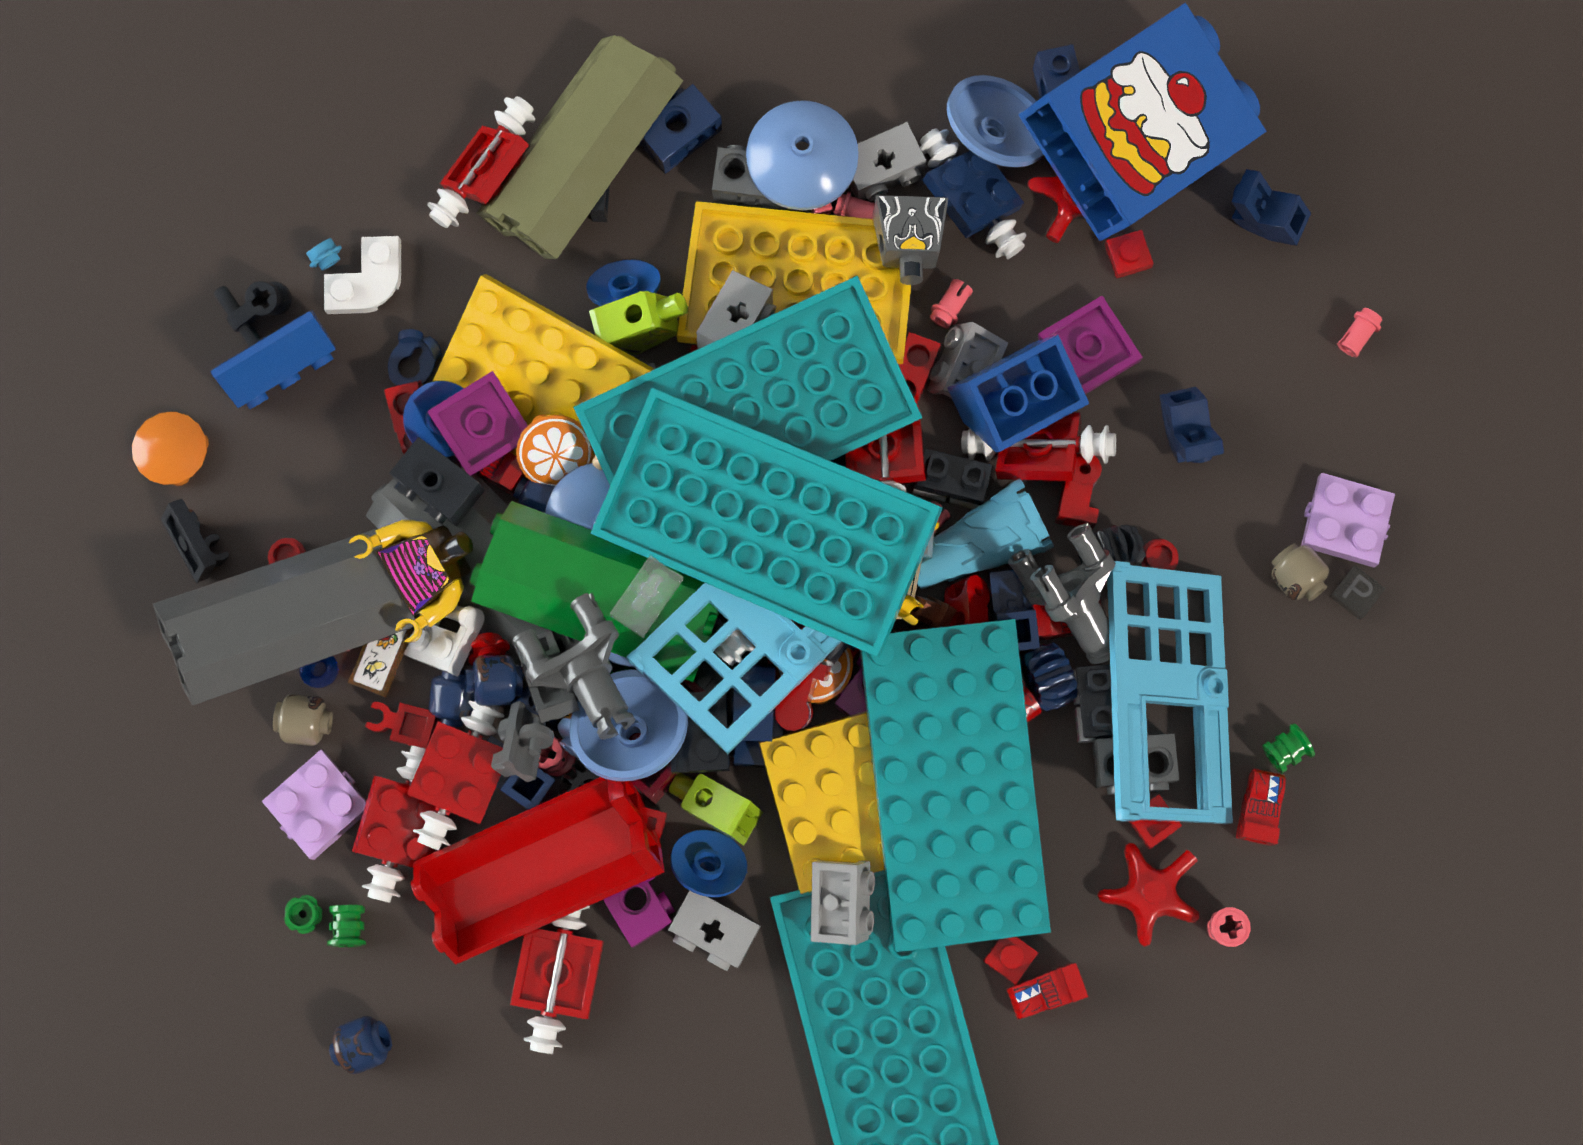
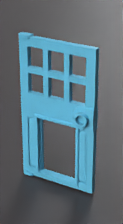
M1115 561V567L1107 578L1116 821L1157 820L1232 824L1227 711L1229 699L1227 669H1225L1221 576L1133 566L1129 562ZM1126 582L1143 585L1144 616L1127 614ZM1157 586L1173 588L1175 619L1158 617ZM1187 589L1203 591L1205 622L1188 620ZM1128 626L1145 629L1146 660L1129 658ZM1158 629L1175 631L1176 663L1160 661ZM1189 632L1205 634L1207 666L1192 665L1190 663ZM1146 703L1193 707L1197 809L1150 807Z
M704 583L626 658L641 674H646L707 735L729 754L842 641L807 626L801 630L786 617ZM710 603L728 622L706 643H703L686 625ZM735 630H739L756 648L731 670L713 651ZM675 635H679L696 653L671 675L653 657ZM763 656H766L784 674L762 696H758L741 678ZM703 661H706L724 679L699 702L681 683ZM730 688H734L752 706L729 728H726L708 710Z

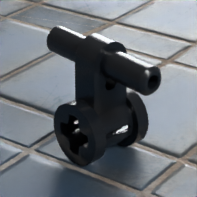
M254 282L248 287L245 293L246 303L241 307L227 286H221L214 292L215 297L228 314L226 320L234 332H240L249 347L262 340L252 323L263 315H281L290 308L292 302L290 290L281 282Z

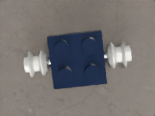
M937 128L929 131L921 138L920 143L922 146L920 149L923 154L928 153L931 159L928 162V167L935 169L927 172L922 179L935 197L948 198L946 213L965 238L988 227L990 231L985 243L987 245L995 243L998 246L995 254L996 258L1004 255L1009 259L1016 255L1025 246L1022 241L1025 239L1026 233H1015L1013 230L1016 224L1015 219H1002L1017 212L1024 204L1023 200L995 164L981 159L971 151L955 157L959 144L957 142L949 144L946 141L949 131L947 129L939 131Z

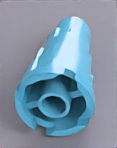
M1021 479L1009 483L1006 488L991 497L990 500L971 510L956 524L934 537L932 558H922L918 578V586L921 590L947 580L949 582L977 571L1007 564L1009 559H1013L1012 556L1015 553L1024 549H1029L1032 555L1054 548L1050 538L1042 542L1040 541L1049 537V534L1029 493L1023 491L1017 494V491L1025 488Z

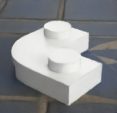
M399 236L361 237V273L324 274V310L327 314L374 312L379 310L378 306L385 303L396 289L399 290L401 283V239Z

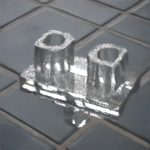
M650 555L610 612V616L643 638L684 577L667 568Z

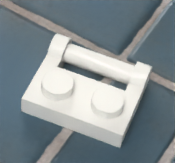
M457 605L456 609L446 616V618L455 620L461 625L457 633L438 627L441 620L432 627L426 625L422 628V635L419 640L408 644L404 655L458 677L472 648L471 643L476 640L484 622L483 611L473 606L461 607Z

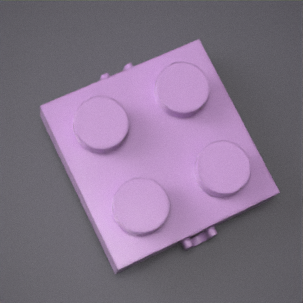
M1321 473L1317 478L1312 502H1308L1305 509L1304 517L1308 519L1301 546L1308 545L1314 551L1375 568L1379 564L1384 540L1388 538L1386 534L1390 528L1388 522L1395 494Z
M323 750L318 751L262 800L263 804L282 825L280 829L288 835L287 837L290 840L293 838L308 858L315 860L362 818L367 801L354 787L356 782L346 771L342 772Z

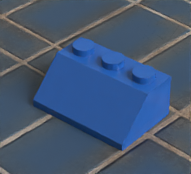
M311 309L218 365L210 372L237 408L246 404L249 409H252L269 398L266 394V391L279 384L283 390L300 380L301 377L298 372L311 365L314 370H317L333 360L331 352L336 350V346Z
M1059 335L1035 341L947 387L962 421L996 453L1090 404Z

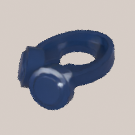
M406 329L398 333V345L392 351L388 360V374L391 381L396 386L421 380L422 386L426 384L434 372L436 361L442 358V351L438 342L431 336L424 338L423 333L419 330ZM421 348L423 352L418 359L420 363L418 374L411 378L403 377L399 373L400 362L405 358L411 357L415 349Z

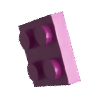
M1103 296L1098 297L1043 330L1037 337L1041 340L1059 335L1085 394L1139 363L1143 358Z
M493 371L427 411L461 466L470 476L516 449L520 435L528 426Z

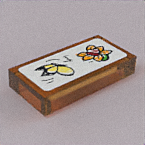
M414 627L363 645L348 683L386 698L408 645V642L404 641L411 636Z

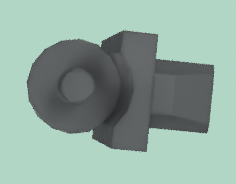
M518 701L511 704L509 718L499 723L498 734L500 739L504 741L502 751L493 754L491 767L504 777L517 775L524 781L530 782L536 779L541 749L552 746L554 733L550 728L546 727V722L541 723L539 715L529 712L525 704Z

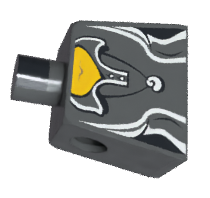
M876 195L873 222L882 265L889 268H900L901 283L905 285L920 284L923 281V268L932 269L936 267L940 253L948 198Z

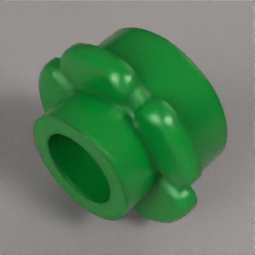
M302 895L301 898L294 897L285 906L284 921L286 926L290 930H298L300 934L312 932L315 929V925L319 924L322 920V908L317 905V900L310 895ZM303 910L307 913L305 918L300 917V912Z

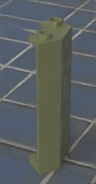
M613 35L602 38L528 140L529 146L522 154V160L519 165L508 173L501 183L498 194L490 199L487 204H482L476 214L503 236H517L544 259H557L683 82L675 74L676 68L674 65L662 57L657 58L633 45L622 36Z

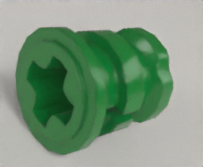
M1295 723L1289 726L1290 732L1288 734L1282 732L1275 737V742L1270 743L1267 741L1262 744L1266 757L1280 774L1287 771L1289 764L1295 766L1300 763L1302 756L1306 755L1309 758L1315 756L1314 748L1308 737Z
M330 906L329 913L333 915V922H329V931H333V938L327 941V946L361 947L366 945V940L360 938L361 931L365 930V922L361 921V914L365 913V906Z

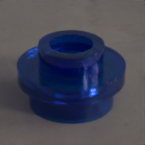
M331 656L300 667L299 673L307 685L313 688H324L332 684L336 679L339 670L338 663L335 657ZM318 663H324L326 666V671L321 676H315L313 671Z

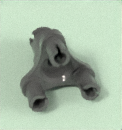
M1086 523L1075 527L1067 535V538L1072 542L1083 561L1079 567L1057 575L1052 565H1046L1044 569L1047 573L1045 574L1043 569L1039 568L1029 549L1015 553L1012 556L1013 559L1008 560V564L1024 587L1022 592L1028 602L1033 605H1044L1052 621L1065 622L1082 651L1086 653L1091 664H1099L1110 659L1109 618L1098 601L1101 596L1100 592L1116 563L1109 551L1102 549L1091 530L1092 528Z
M586 593L577 597L570 605L586 631L585 638L582 641L576 639L573 641L572 638L560 634L558 639L566 651L554 658L547 656L533 629L525 630L513 638L512 644L517 649L527 668L525 674L531 685L534 687L545 686L566 689L568 693L574 692L593 727L598 728L597 734L599 738L605 740L619 735L612 724V716L617 724L621 723L625 730L634 723L635 718L632 713L627 712L628 706L609 674L612 670L609 656L613 643L618 638L619 633L613 622L606 620L593 593Z

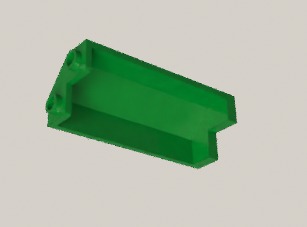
M511 501L504 514L499 512L496 514L490 530L493 538L483 563L476 564L470 579V585L475 586L471 602L579 641L585 638L586 631L570 605L577 597L586 593H593L606 620L612 621L619 633L618 638L613 643L611 652L625 658L704 584L700 580L591 534V529ZM709 603L686 627L703 643H706L711 636L720 612ZM675 635L653 658L673 675L696 652L679 635ZM700 665L686 678V680H689L691 682L694 681Z

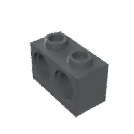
M729 145L727 148L718 147L712 186L713 202L787 210V208L777 205L766 198L753 183L747 167L746 147L740 145ZM732 168H738L744 172L738 179H730L725 175Z
M1175 733L1147 735L1148 755L1157 754L1164 762V769L1161 774H1154L1149 771V792L1169 790V783L1179 781ZM1113 738L1096 739L1092 742L1096 789L1107 788V795H1115L1114 776L1107 769L1108 759L1114 756Z

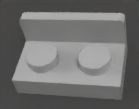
M974 322L956 324L949 330L944 339L945 349L940 360L935 363L930 372L929 378L931 381L927 391L932 394H944L952 399L947 387L1001 360L1008 342Z
M817 860L812 862V942L857 945L869 939V935H871L874 928V914L872 911H869L870 895H872L875 887V876L870 871V861L850 863Z

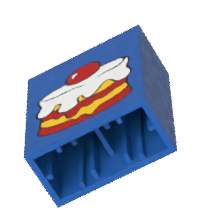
M1186 2L1018 114L1099 241L1132 225L1267 132L1258 118L1260 104L1256 94L1245 82L1233 79L1218 55L1220 41L1215 29L1203 17L1194 16Z

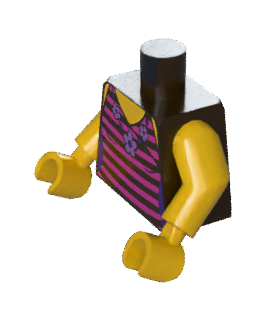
M405 519L375 530L376 534L370 537L365 534H358L351 538L349 543L358 539L364 540L367 543V551L354 556L358 559L370 555L374 547L379 545L382 547V549L377 551V554L413 616L418 613L420 614L415 620L403 619L396 625V631L403 629L407 624L414 626V634L404 641L410 643L419 640L422 635V628L426 625L432 627L456 609L464 589L463 580L470 574L471 568L465 556L473 551V543L466 533L459 532L452 536L449 529L444 525L433 529L427 522Z

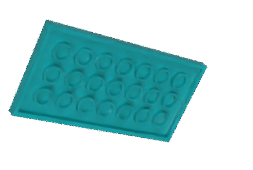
M858 275L573 407L609 485L613 481L651 388L829 461L922 418Z
M651 388L591 530V534L876 657H880L943 508Z
M1015 619L890 633L880 657L860 650L893 950L895 952L1051 933Z
M885 870L874 873L875 887L872 895H870L869 909L874 914L873 931L869 935L868 940L857 945L811 941L812 891L800 894V891L796 890L770 897L834 1145H999L946 947L941 946L895 952L893 950Z

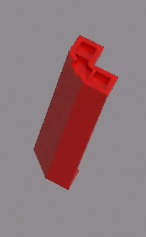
M599 777L414 861L411 888L416 899L420 902L424 901L434 912L435 931L432 932V940L436 949L440 953H445L456 965L664 873L661 843L655 829L649 831L646 827L645 819L640 813V809L644 808L645 805L638 790L631 781H613Z

